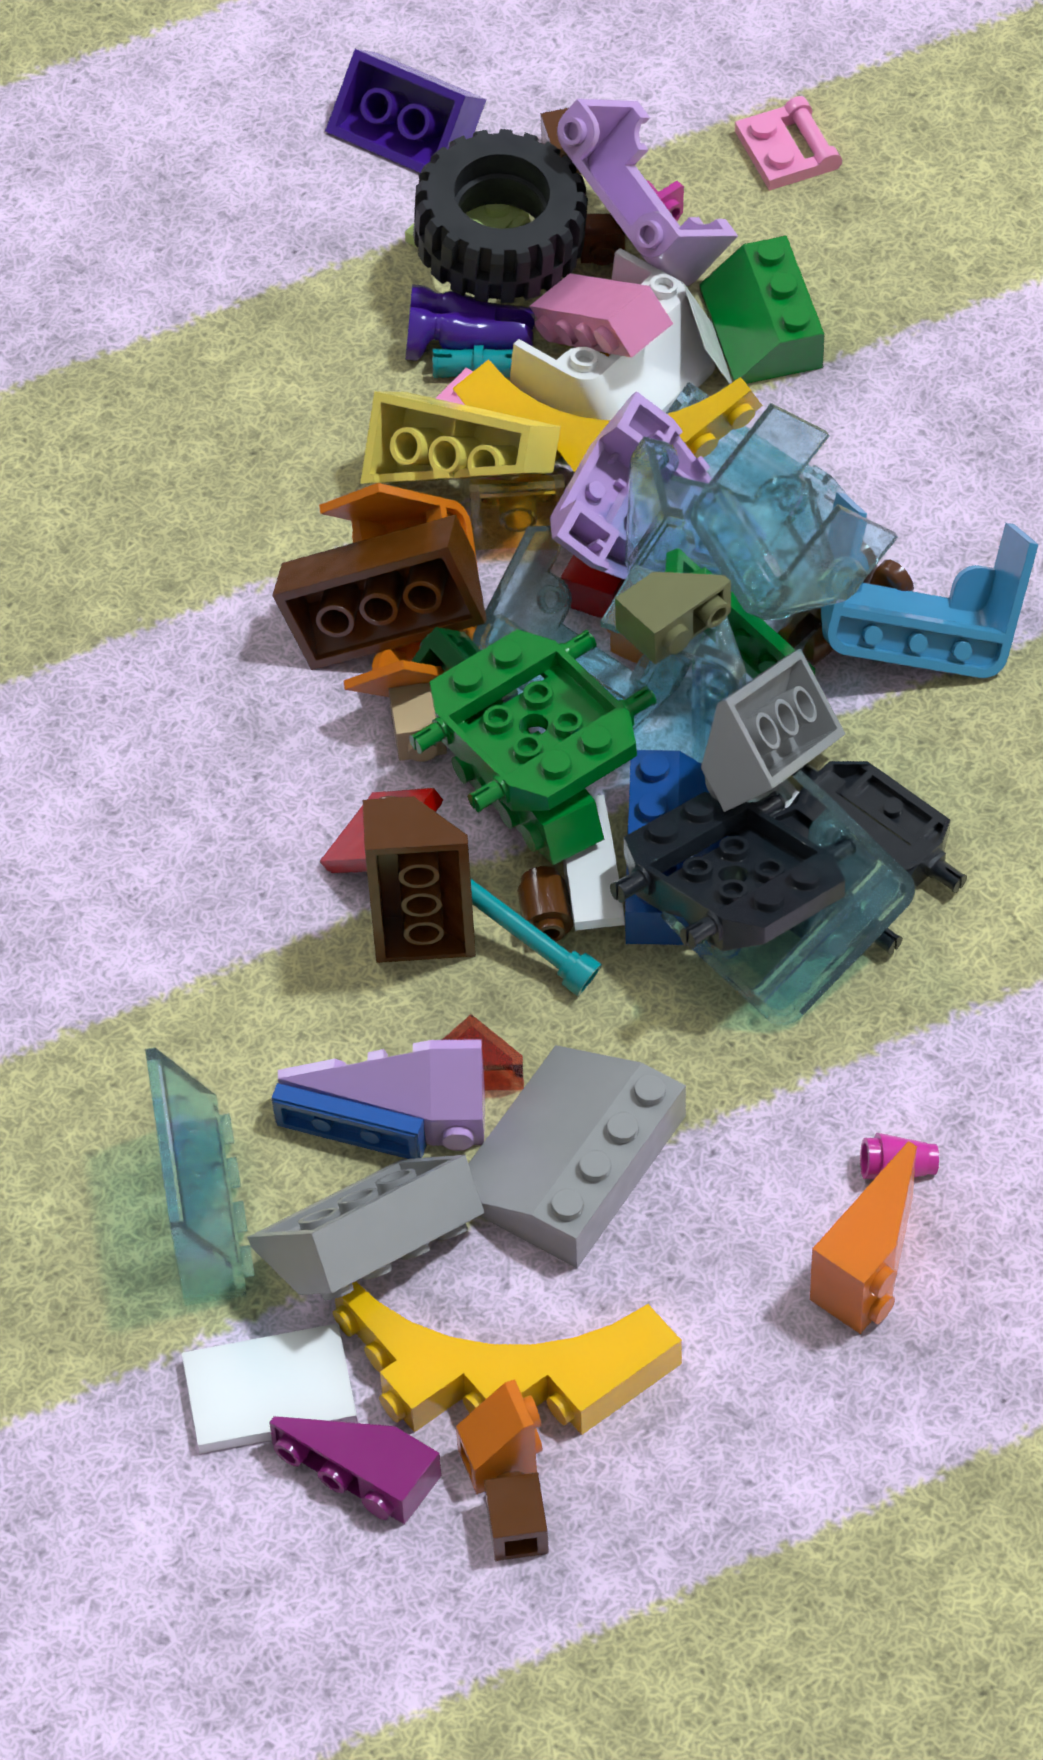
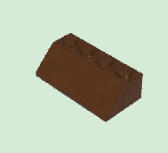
M456 515L283 562L272 594L311 670L422 641L435 627L460 631L485 624L487 619L475 553Z
M384 796L379 799L362 800L365 857L376 963L476 957L468 835L414 796Z

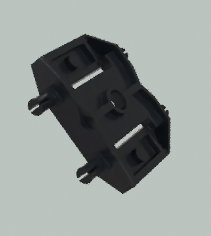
M829 761L819 771L807 763L791 775L803 783L804 786L789 807L771 817L819 847L827 846L843 835H848V838L851 837L858 846L856 847L855 854L837 863L845 878V897L851 900V902L845 905L838 900L789 930L820 953L855 943L865 938L872 940L891 955L894 953V949L897 950L903 938L882 924L881 921L927 877H934L954 893H957L967 880V875L961 873L945 861L946 853L944 851L950 832L951 820L868 761Z
M776 791L771 792L768 796L757 802H745L724 812L719 801L714 799L710 793L703 792L624 836V856L629 874L611 883L610 892L613 898L620 903L633 895H637L662 912L683 917L689 926L680 931V938L685 946L689 945L690 949L695 948L696 945L705 940L721 951L762 945L845 897V878L837 863L855 854L856 845L851 837L848 838V835H843L831 844L819 847L771 817L783 811L786 806L784 798L780 793L777 795ZM721 840L719 843V847L707 853L706 855L702 857H691L696 853L702 851L703 849L709 847L710 845L716 843L717 841ZM684 861L683 868L669 876L663 874V872Z

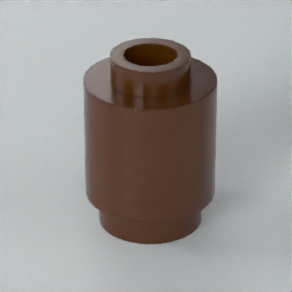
M539 866L526 871L521 876V883L517 889L521 915L555 942L559 941L573 927V917L566 881L560 876L558 870L553 867Z

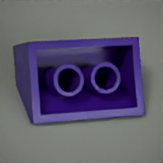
M354 49L325 132L417 172H421L424 165L431 162V156L444 146L449 149V142L463 135L466 139L473 137L487 99L380 53Z

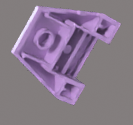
M636 391L601 431L585 453L550 516L552 539L589 567L633 583L639 582L652 572H665L666 553L679 548L700 568L706 567L714 575H725L731 581V591L736 595L765 538L728 491L723 494L707 473V470L711 467L702 456L696 458L679 436L683 431L675 420Z

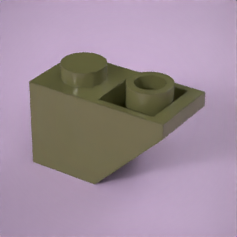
M652 572L615 597L616 630L656 665L670 654L681 652L691 639L707 628H714L725 620L731 612V581L725 575Z

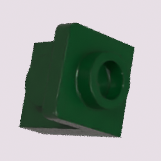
M435 627L422 640L419 650L411 662L442 667L443 671L446 672L481 650L465 632Z

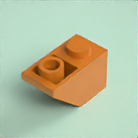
M515 1379L502 1384L456 1425L458 1451L476 1494L485 1492L484 1480L494 1479L502 1473L519 1471L525 1474L537 1473L536 1454L542 1452L543 1448L536 1428L541 1426V1420L532 1396L523 1398Z

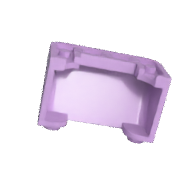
M577 99L563 114L558 123L557 135L561 147L648 264L678 279L685 286H690L738 237L737 233L726 219H715L710 224H703L699 217H689L681 226L677 223L635 166L649 150L644 143H640L639 132L641 124H645L650 117L638 101Z

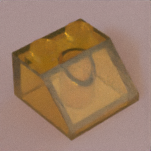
M563 474L469 479L471 524L475 550L561 546L552 539L550 516L565 491Z

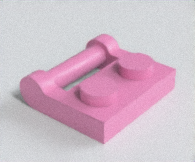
M803 96L790 99L784 107L735 121V133L769 191L837 170L842 164V157L835 147L829 146L811 116L812 107ZM797 125L813 152V157L807 159L803 157L786 126Z

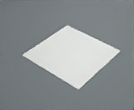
M683 283L705 350L729 384H731L732 379L714 326Z

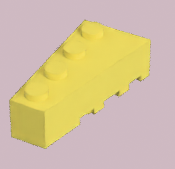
M374 391L360 484L405 483L553 473L561 426L408 392Z

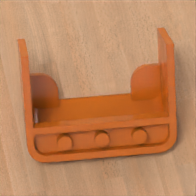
M375 483L319 505L320 514L352 521L353 543L456 515L476 558L471 521L464 507L457 501ZM486 623L460 630L465 632L480 650L489 646ZM419 641L377 653L373 659L371 671L343 680L344 689L389 697L388 688L428 683L443 674L444 671L442 667L411 662L419 650L420 643L422 642Z

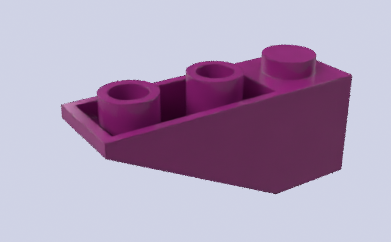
M273 1416L269 1421L273 1448L282 1460L295 1467H299L303 1463L318 1472L319 1479L329 1489L337 1493H343L345 1490L362 1499V1504L371 1514L382 1520H388L391 1516L405 1525L442 1476L439 1452L395 1426Z

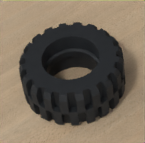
M500 129L499 133L488 134V130L476 131L473 133L472 138L466 139L463 135L449 142V149L443 146L431 156V162L424 165L419 174V183L416 185L413 236L414 244L418 247V256L423 265L431 268V275L440 283L445 284L449 282L452 291L462 296L466 293L475 295L474 299L476 301L488 303L489 299H500L501 304L514 303L515 298L524 297L525 301L540 296V290L542 289L549 291L562 280V277L565 278L568 274L572 273L576 267L577 259L582 255L584 247L588 197L586 196L584 179L577 173L575 164L566 155L561 158V150L548 141L544 145L538 142V137L526 132L524 136L514 135L513 130ZM503 204L519 208L530 214L535 220L515 228H493L472 220L466 213L484 205Z

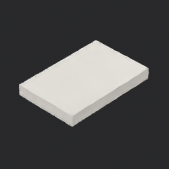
M338 1323L182 1353L199 1454L272 1440L269 1421L273 1416L358 1423Z

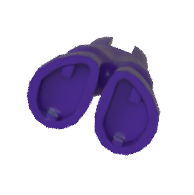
M412 284L405 360H419L432 340H438L442 349L449 350L474 349V345H483L484 349L513 350V344L518 339L533 347L534 335L532 329L535 325V314L531 308L524 306L476 301L474 297L467 294L462 296L454 291L436 293L426 286Z

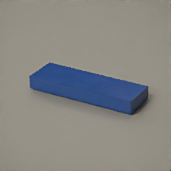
M277 1083L271 1097L275 1122L280 1127L406 1159L422 1158L427 1147L424 1120L279 1083Z

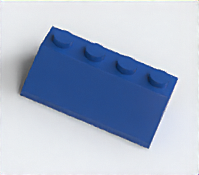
M637 750V756L630 760L628 834L703 792L709 793L705 782V775L701 769L702 764L681 751ZM721 840L717 841L716 843L710 845L709 847L703 849L702 851L696 853L691 857H702L706 855L707 853L718 848ZM684 861L663 872V874L669 876L683 868ZM628 867L626 870V876L629 874ZM633 895L625 900L626 944L684 945L680 938V931L688 927L689 924L683 917L662 912L637 895ZM706 940L703 941L702 943L698 944V945H709V946H713L712 944H710V943L707 942Z

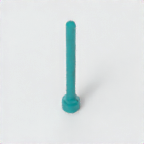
M471 879L472 905L559 969L557 975L564 979L562 985L575 995L580 996L595 978L602 964L586 952L583 955L575 950L572 953L568 952Z

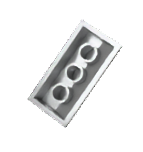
M800 648L778 661L717 704L701 769L705 775V782L709 793L714 799L719 801L724 812L774 789L845 735L840 722Z
M466 1155L403 1159L249 1236L248 1240L251 1248L299 1295L322 1294L324 1300H331L354 1290L352 1283L361 1278L364 1280L372 1279L392 1270L391 1262L399 1258L410 1259L430 1250L429 1242L437 1238L439 1240L452 1238L468 1230L466 1223L485 1212Z

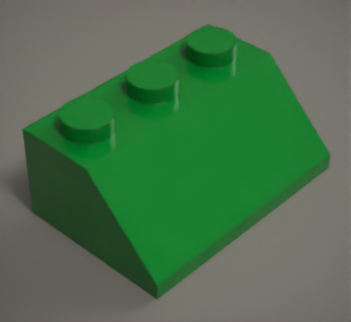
M787 235L743 244L699 284V289L733 381L741 377L746 384L823 368L825 333Z

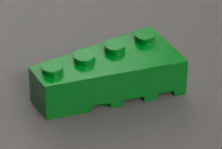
M502 698L464 721L469 725L481 718L489 707L504 704ZM529 729L523 732L524 734H531ZM536 731V732H534V733H532V734L538 736V735H540L541 733H540L539 731ZM457 756L452 757L451 761L454 771L463 784L469 782L476 790L486 784L475 766L460 760ZM585 788L550 810L511 811L500 799L491 804L499 812L504 824L509 829L515 827L522 834L528 848L532 852L539 851L552 865L604 840L596 802Z

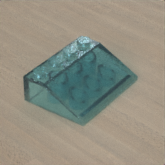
M156 1047L145 1049L170 1229L184 1304L188 1306L247 1296L245 1278L255 1276L250 1245L240 1246L238 1233L247 1232L248 1229L243 1200L233 1202L231 1189L241 1187L237 1157L226 1158L224 1145L234 1144L230 1113L220 1115L217 1095Z

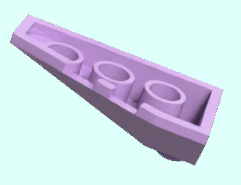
M428 1040L413 1043V1052L388 1057L386 1051L382 1049L368 1052V1060L360 1063L347 1065L341 1060L331 1059L278 1070L279 1084L423 1119L426 1144L433 1146L443 1145L447 1149L461 1151L470 1148L472 1145H482L485 1141V1085L481 1040Z

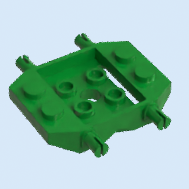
M516 629L430 681L435 719L432 720L430 725L410 735L409 740L418 754H422L423 751L442 741L460 760L476 767L486 783L481 788L467 795L470 805L476 812L480 813L499 799L511 811H544L554 808L637 756V746L633 730L635 725L634 717L649 707L656 705L657 700L653 691L649 690L647 686H644L625 700H617L575 660L597 647L595 638L591 633L589 634L588 630H584L566 643L558 644L555 640ZM541 675L544 678L542 681L529 683L522 693L506 703L489 707L481 718L468 725L464 721L535 677ZM531 727H541L546 730L538 736L523 733Z

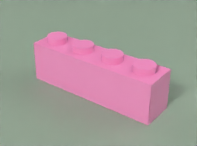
M571 273L529 306L537 317L535 321L537 330L548 342L573 347H589L599 352L631 358L673 324L650 286Z

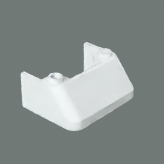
M620 248L615 252L612 280L650 286L673 324L632 358L615 354L607 357L589 347H576L566 351L556 360L518 339L513 344L510 382L535 400L559 411L576 416L611 420L630 396L637 391L667 414L673 412L714 372L716 364L705 350L684 285L678 279Z

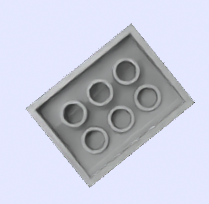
M555 1045L468 1163L485 1212L480 1217L578 1268L686 1117V1085L641 1062Z

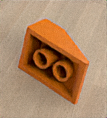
M910 1141L902 1147L812 1248L810 1300L859 1334L872 1321L880 1324L890 1313L895 1303L893 1291L913 1199L917 1146Z

